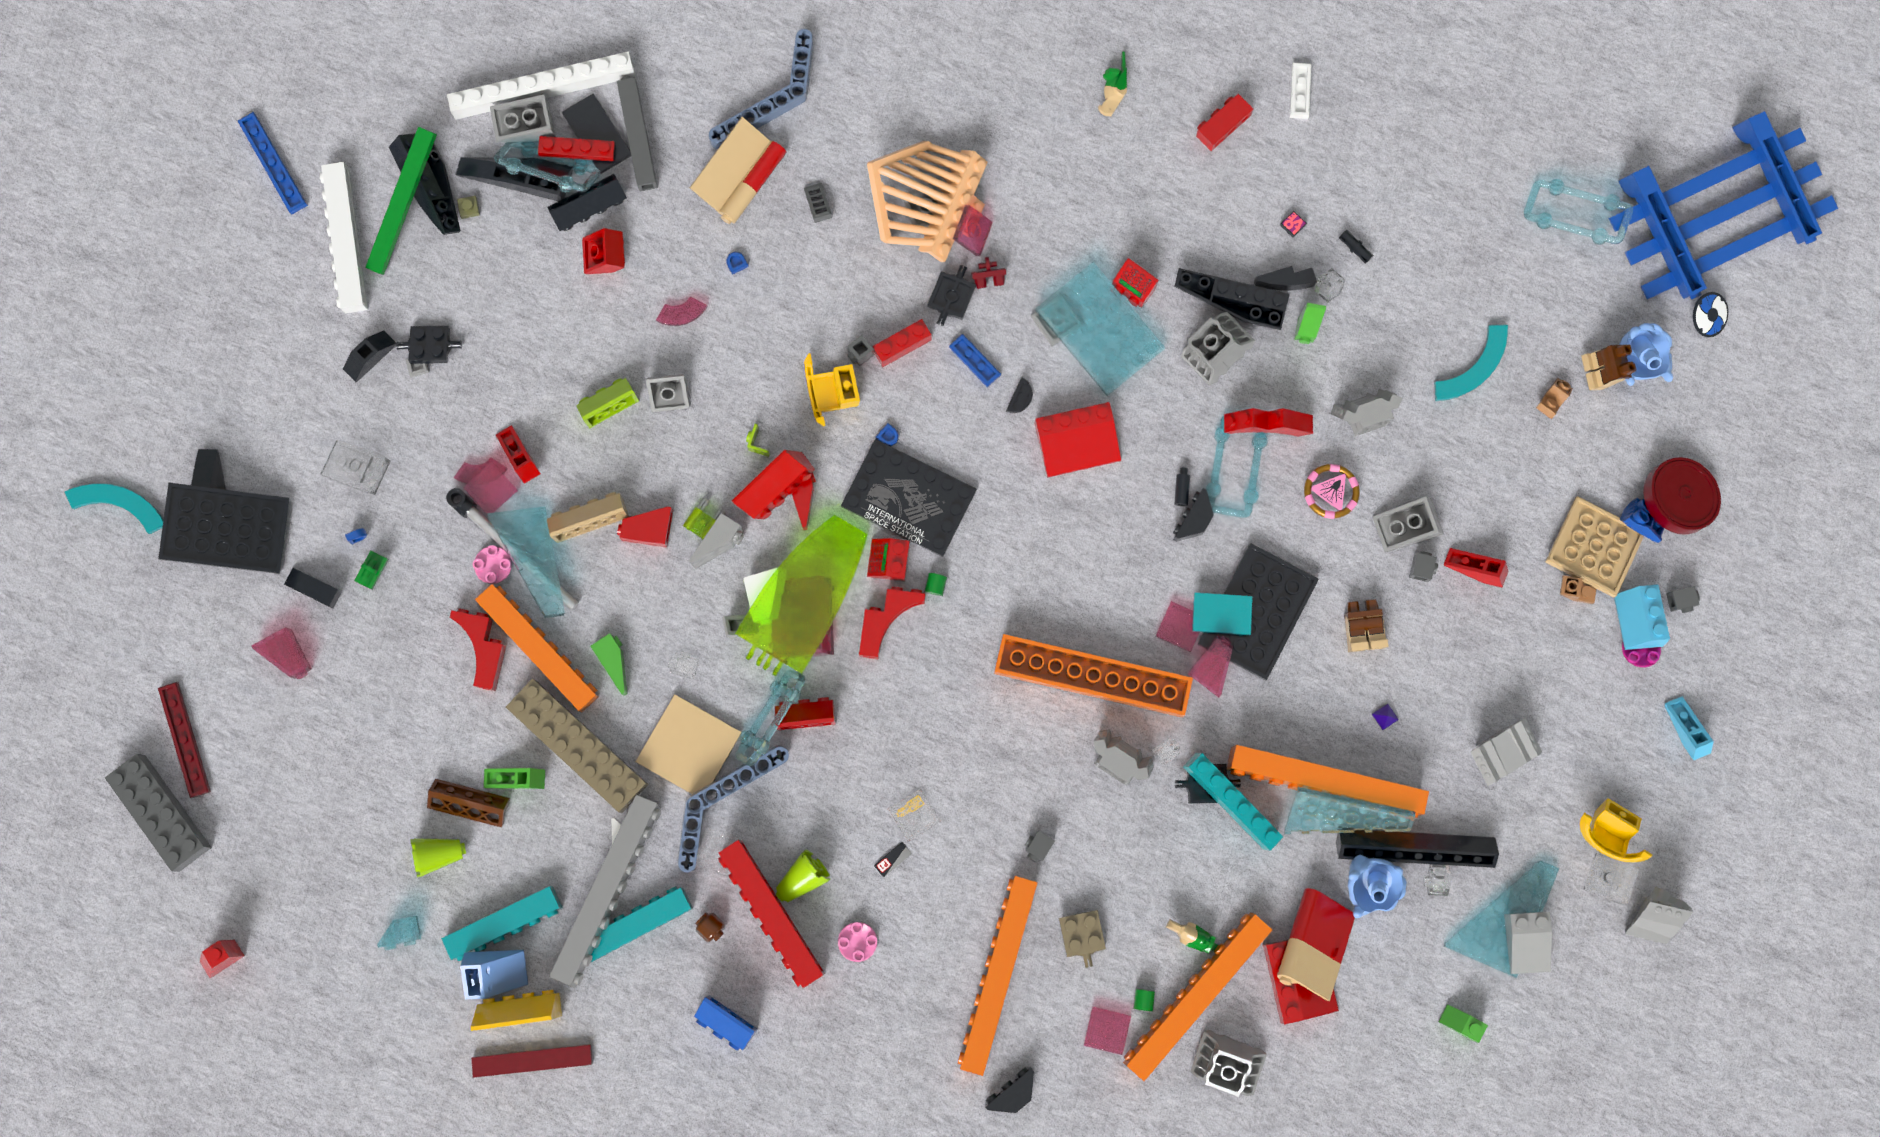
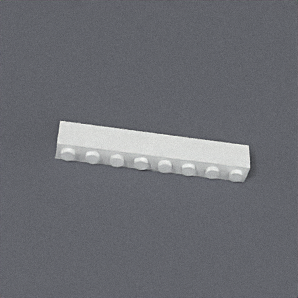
M344 162L321 165L320 179L324 183L325 189L322 190V196L327 205L324 211L326 218L329 220L327 232L332 242L329 243V249L334 257V261L331 264L333 272H336L334 286L338 290L339 297H336L337 306L345 314L368 310L349 168Z

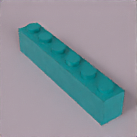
M1195 753L1183 766L1263 850L1271 851L1283 838L1278 830L1203 753Z
M549 886L441 939L450 960L457 959L459 962L462 961L464 952H472L474 950L475 952H480L487 948L486 944L491 942L497 944L505 940L504 936L509 933L513 936L522 932V927L528 924L532 927L540 923V918L544 916L550 918L559 914L558 910L563 907L554 887Z
M675 886L666 891V896L660 898L658 895L650 899V904L642 907V905L631 909L632 913L625 917L622 914L614 918V923L605 930L603 929L600 935V944L597 948H594L591 954V963L692 910L693 907L684 889H678Z

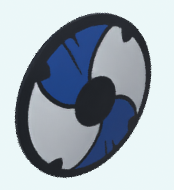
M1708 292L1697 300L1693 310V324L1700 335L1714 337L1721 333L1726 326L1729 311L1724 297L1716 292Z

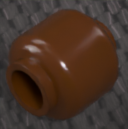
M706 912L695 923L697 925L696 932L706 942H710L713 939L718 941L724 935L722 930L725 924L714 913L708 914Z

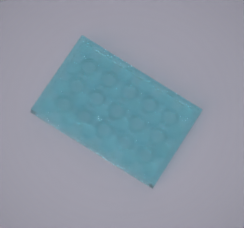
M1094 262L1035 308L1039 316L1106 396L1110 395L1165 350L1164 345Z

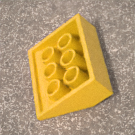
M554 989L542 991V995L534 996V992L524 993L522 998L515 999L514 995L503 996L502 1001H495V998L483 999V1003L476 1006L471 1023V1031L546 1021L562 1017L560 992L554 993Z

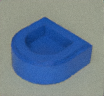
M739 252L730 253L726 259L727 266L732 275L749 267L746 259Z
M889 423L876 436L878 441L889 446L895 445L899 438L897 430Z
M364 528L345 534V537L353 545L364 540L367 537V533Z

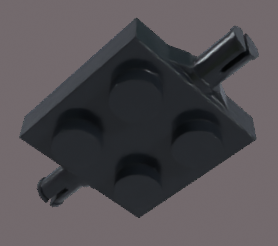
M960 265L956 275L943 271L940 273L927 305L929 308L940 313L936 322L938 325L941 323V326H944L947 316L960 320L964 318L976 288V284L968 282L963 278L967 270L966 266L963 268V265Z
M411 326L408 342H397L396 347L397 350L408 349V361L410 364L448 363V354L451 348L462 349V341L450 340L449 326Z
M1213 764L1232 784L1241 782L1240 779H1229L1227 764ZM1188 772L1186 780H1175V784H1182L1175 785V788L1187 789L1188 804L1217 803ZM1233 784L1235 787L1241 786V784Z

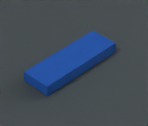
M964 334L960 335L949 345L951 351L987 388L1001 376V373Z

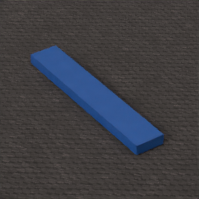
M252 112L239 119L240 127L289 213L292 215L307 207V203L257 115Z

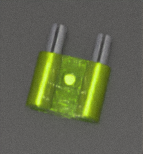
M707 498L703 499L698 508H694L683 524L684 528L702 540L720 513L725 514V510L722 508L719 509L714 518L703 512L710 502Z

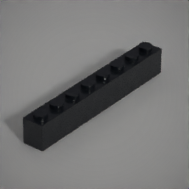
M1339 828L1336 839L1338 859L1353 860L1357 855H1362L1367 858H1378L1400 863L1496 868L1499 857L1495 837Z

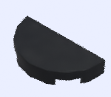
M1023 377L1019 381L1006 412L1020 413L1027 409L1031 403L1033 396L1032 388Z

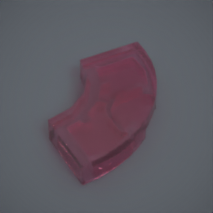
M690 296L685 303L678 306L665 304L656 321L668 326L685 325L699 318L708 306Z
M493 458L480 465H470L464 462L453 478L468 485H484L501 477L507 471V468Z

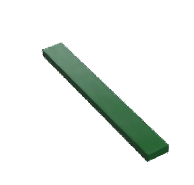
M421 127L417 128L365 268L381 275L385 274L437 134Z

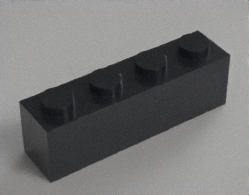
M612 174L547 208L558 230L567 231L578 222L588 221L590 216L594 214H602L607 208L622 204L627 197L615 174Z

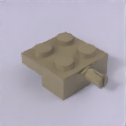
M1098 910L1059 918L1066 957L1083 956L1085 968L1092 967L1091 954L1106 949Z

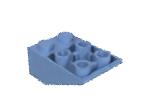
M524 950L464 952L460 967L465 999H485L528 985Z

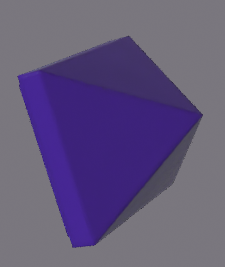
M1386 704L1372 714L1382 730L1399 720L1389 704Z

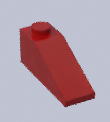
M512 425L496 434L515 472L524 484L541 474Z
M813 472L811 477L797 486L798 489L792 493L804 531L808 529L814 492L813 483L816 482Z
M1453 548L1449 549L1444 562L1445 567L1484 584L1503 588L1509 572L1505 560Z

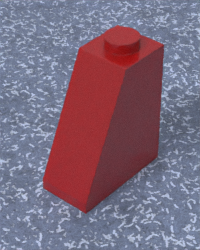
M667 506L622 519V524L618 525L617 535H620L619 538L626 542L667 547L674 510L672 507Z
M235 939L219 940L202 951L200 963L209 978H212L245 955Z

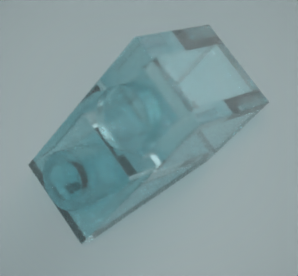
M418 916L393 920L378 942V948L384 947L385 951L396 949V945L404 943V947L415 945L416 940L421 939Z

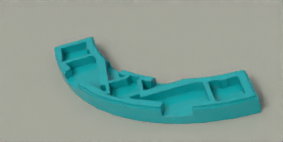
M1489 325L1487 327V340L1479 360L1472 368L1458 377L1436 381L1434 383L1435 401H1445L1465 395L1479 387L1490 377L1504 354L1508 337V325Z
M88 484L65 491L70 506L74 510L90 504H111L124 508L133 514L141 522L148 534L162 529L163 517L157 509L142 496L126 488L110 484Z

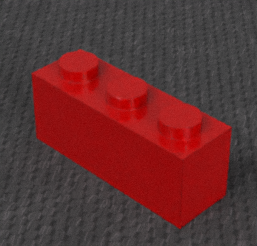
M1239 94L1234 98L1232 96L1225 101L1223 108H1217L1207 122L1204 120L1197 127L1196 137L1210 151H1213L1252 115L1254 109Z
M920 319L873 346L874 354L883 368L932 340L931 333L923 319Z

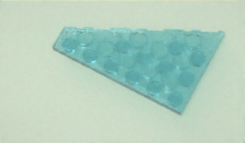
M1538 861L1513 885H1510L1497 899L1493 900L1489 906L1478 913L1466 926L1445 942L1444 947L1517 978L1518 974H1510L1504 914L1543 912L1559 868L1546 862Z

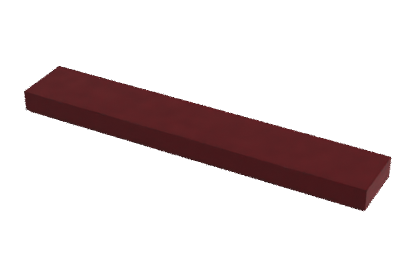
M179 682L159 687V695L189 797L195 798L211 792Z
M591 1044L471 1057L473 1078L593 1064Z

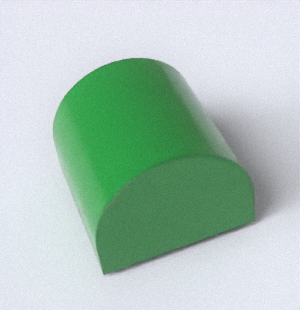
M928 573L924 593L943 597L947 577Z
M1135 989L1133 1009L1153 1012L1155 991Z

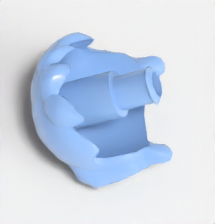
M1643 323L1640 326L1631 328L1619 343V345H1631L1632 353L1627 356L1628 362H1634L1636 366V371L1631 374L1632 378L1625 379L1627 384L1632 386L1635 380L1654 379L1660 376L1665 381L1671 382L1673 374L1671 373L1672 354L1670 353V348L1672 347V338L1656 323Z
M1357 855L1351 861L1348 891L1349 898L1354 905L1353 916L1361 918V916L1376 910L1386 912L1394 909L1398 900L1402 899L1406 893L1407 882L1403 876V869L1393 865L1388 860L1367 858L1362 855Z

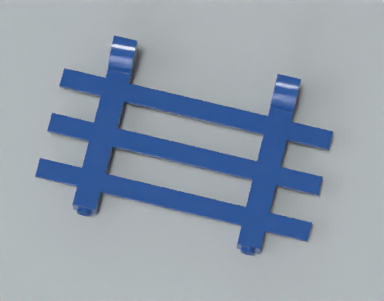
M1764 111L1732 127L1742 142L1750 143L1753 150L1663 193L1650 166L1618 181L1623 191L1629 197L1635 198L1638 205L1608 218L1614 231L1616 232L1645 218L1654 239L1625 252L1630 265L1632 266L1661 252L1670 271L1641 286L1646 299H1650L1677 286L1683 299L1690 297L1692 300L1702 295L1701 291L1707 289L1701 276L1702 273L1790 231L1797 244L1805 242L1807 245L1817 240L1816 236L1822 234V231L1816 219L1839 208L1832 195L1809 205L1800 185L1823 174L1817 162L1794 172L1785 155V151L1806 142L1801 128L1777 138ZM1760 164L1769 184L1679 227L1677 226L1669 206ZM1776 198L1785 218L1697 260L1693 259L1686 245V239Z

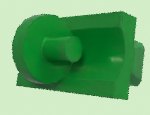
M370 550L354 581L373 590L389 559Z

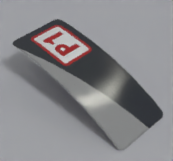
M901 842L879 860L874 867L885 877L912 853Z

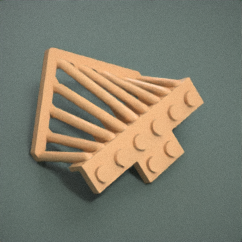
M922 141L869 161L867 168L881 241L889 244L920 246L918 249L920 252L929 253L938 261L945 262L958 231L965 237H971L985 205L974 196V193L988 162L975 151L961 150L957 152L932 144L929 141ZM923 151H932L954 158L956 163ZM915 155L918 159H923L941 165L943 167L949 168L951 170V173L938 167H935L933 165H930L928 163L912 158L910 156ZM902 160L905 164H910L932 174L938 175L942 177L947 183L938 180L932 176H929L925 173H922L918 170H915L911 167H908L904 164H901L897 161ZM887 165L891 169H896L919 180H922L926 183H929L933 186H936L943 193L938 192L899 173H896L888 168H885L884 166ZM880 174L929 195L938 204L885 185L881 182ZM883 192L927 208L933 215L888 203L884 199ZM886 210L923 220L929 226L925 227L891 221L888 219ZM890 228L924 234V238L891 236Z

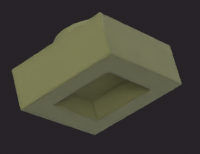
M476 196L457 199L461 219L480 216Z

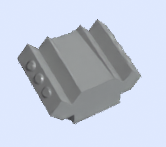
M1228 312L1219 314L1214 320L1210 318L1187 340L1189 344L1184 348L1181 357L1208 385L1217 383L1219 377L1226 374L1235 362L1243 358L1245 351L1253 348L1255 340Z
M1379 389L1376 396L1367 393L1366 396L1356 400H1346L1343 408L1334 404L1330 414L1347 421L1356 437L1388 425L1394 419L1391 410L1399 408L1403 398L1393 392Z
M1526 718L1500 730L1476 745V748L1471 751L1487 786L1497 782L1542 753Z
M1110 729L1098 732L1093 741L1095 751L1099 754L1094 763L1095 766L1125 785L1129 784L1133 777L1137 780L1150 777L1154 768L1152 756L1142 758L1141 749L1133 748L1124 742L1121 736L1112 738Z
M1656 886L1642 903L1625 934L1667 944L1682 928L1685 921L1687 922L1693 910L1686 902L1673 897L1668 891Z
M1212 1030L1203 1032L1190 1072L1197 1078L1204 1080L1205 1085L1235 1096H1239V1094L1251 1096L1254 1095L1267 1054L1260 1048H1252L1247 1043L1238 1042L1225 1035H1217Z

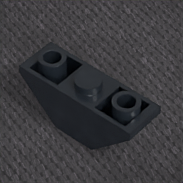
M384 330L365 338L351 351L343 370L357 383L397 345L396 342Z
M1203 488L1201 492L1196 491L1191 500L1194 502L1192 508L1187 507L1182 516L1185 520L1182 525L1178 523L1173 531V534H1175L1174 541L1197 537L1205 532L1214 516L1206 489Z
M1024 1067L1016 1074L1018 1076L1017 1079L1013 1082L1011 1080L1007 1081L1001 1087L1002 1091L998 1095L993 1093L985 1100L987 1102L985 1108L989 1111L1017 1113L1032 1098L1033 1069L1031 1067L1029 1069Z

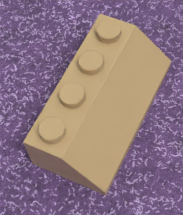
M612 492L605 495L604 499H592L587 502V505L581 507L576 505L570 507L567 512L553 513L550 518H547L550 537L556 543L616 523L624 518H628L629 515L621 494Z

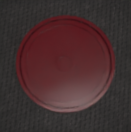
M1684 457L1668 459L1652 469L1645 480L1643 494L1646 507L1655 521L1670 532L1682 535L1696 533L1709 526L1719 514L1721 508L1719 486L1710 471L1697 461Z

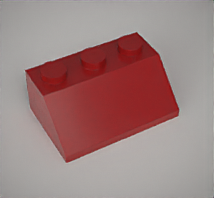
M829 697L817 698V702H810V699L798 700V704H791L790 701L779 702V706H775V728L780 731L836 725L834 701L829 700Z

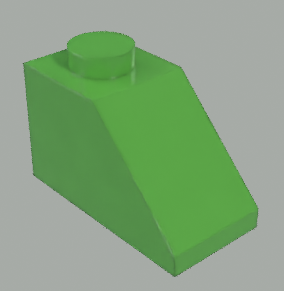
M1448 1004L1438 1021L1477 1043L1480 1042L1488 1027L1487 1024Z

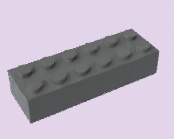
M134 755L105 777L108 784L172 872H180L212 848L146 755Z

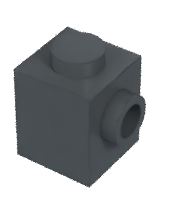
M863 335L847 346V356L853 364L856 362L861 366L874 356V349Z
M1425 551L1415 554L1409 578L1424 582L1432 580L1433 574L1435 575L1438 569L1437 557H1433L1431 553Z
M1695 586L1666 593L1671 612L1681 610L1682 613L1694 611L1693 607L1700 605V595Z
M1038 830L1035 836L1030 835L1025 843L1027 847L1026 852L1029 853L1027 857L1035 862H1038V860L1043 861L1055 840Z

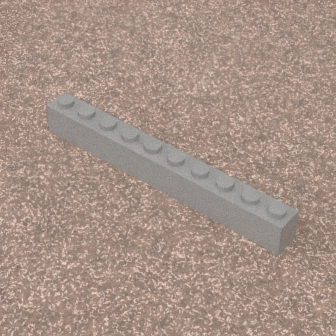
M638 795L635 796L549 977L573 988H576L582 982L584 977L582 973L585 967H588L591 963V954L594 948H597L600 944V935L603 929L605 930L609 925V916L618 906V897L626 889L627 878L635 870L636 859L644 851L643 845L645 840L649 839L652 834L654 821H657L661 815V807L657 803Z

